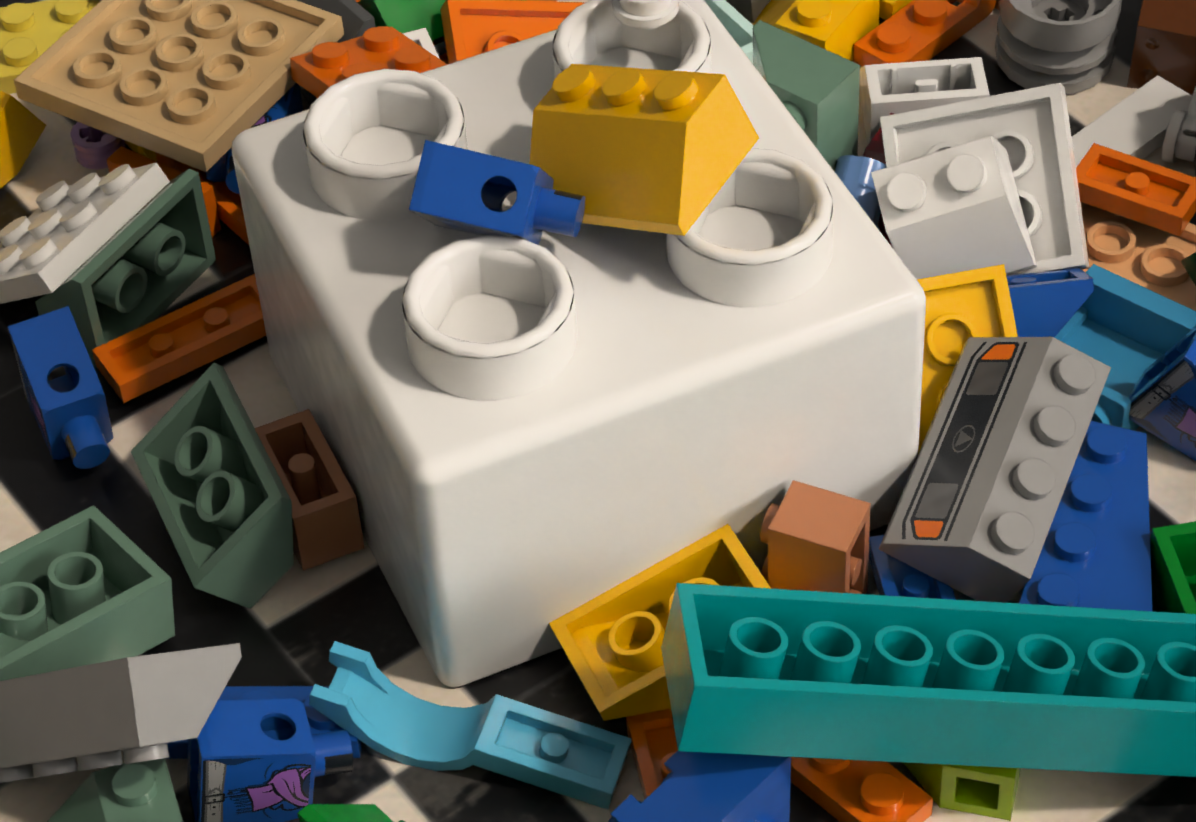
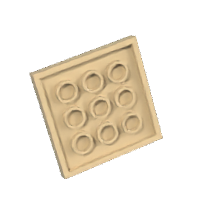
M101 0L16 77L14 84L18 98L207 172L232 147L235 137L242 131L251 128L296 83L292 80L290 58L311 52L318 44L337 42L344 36L342 16L297 0Z

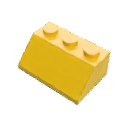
M571 64L557 75L553 81L552 88L533 110L529 164L540 167L554 179L553 189L585 196V211L582 221L584 224L685 236L757 142L759 136L725 74Z

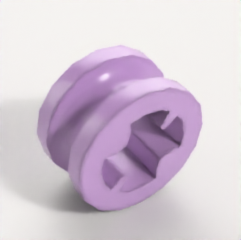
M77 122L72 127L70 133L72 143L75 146L74 151L77 162L89 169L108 168L106 159L120 146L126 148L123 139Z

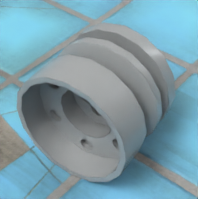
M999 0L1000 16L997 21L998 34L995 42L999 67L1011 81L1025 89L1061 83L1065 87L1066 94H1075L1094 87L1109 74L1114 60L1115 42L1118 34L1117 22L1120 17L1122 0Z

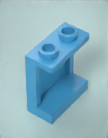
M1093 264L1086 273L1093 278L1094 292L1054 338L1111 367L1091 421L1136 431L1139 425L1129 420L1131 408L1129 395L1143 372L1196 327V311Z

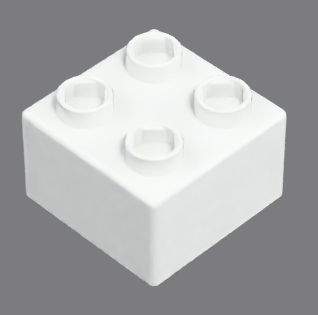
M590 0L576 7L560 23L556 30L423 73L408 70L381 69L352 75L330 86L311 104L310 109L246 129L233 140L232 156L270 356L299 412L309 409L355 493L362 534L434 673L442 684L449 687L464 686L561 649L562 646L550 627V622L726 524H729L759 571L762 572L763 564L768 554V544L760 541L764 516L772 503L781 504L793 480L871 503L870 531L889 524L919 451L926 296L923 287L705 0H679L677 15L670 22L653 30H638L621 23L613 13L612 0ZM571 64L725 74L759 136L757 142L685 236L582 223L577 237L543 230L541 241L537 245L520 237L489 234L477 235L439 227L409 210L425 140L529 164L533 110L552 88L553 81L557 75ZM516 191L510 193L504 199L502 211H506L514 205L517 198Z

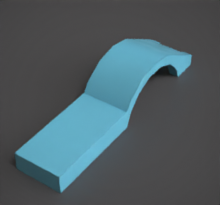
M334 641L329 653V662L337 667V671L329 688L317 684L314 685L310 693L309 705L373 750L403 764L434 771L463 770L474 765L607 810L609 809L629 753L631 738L498 694L493 696L487 703L468 708L440 706L416 698L394 685L377 668L370 652Z

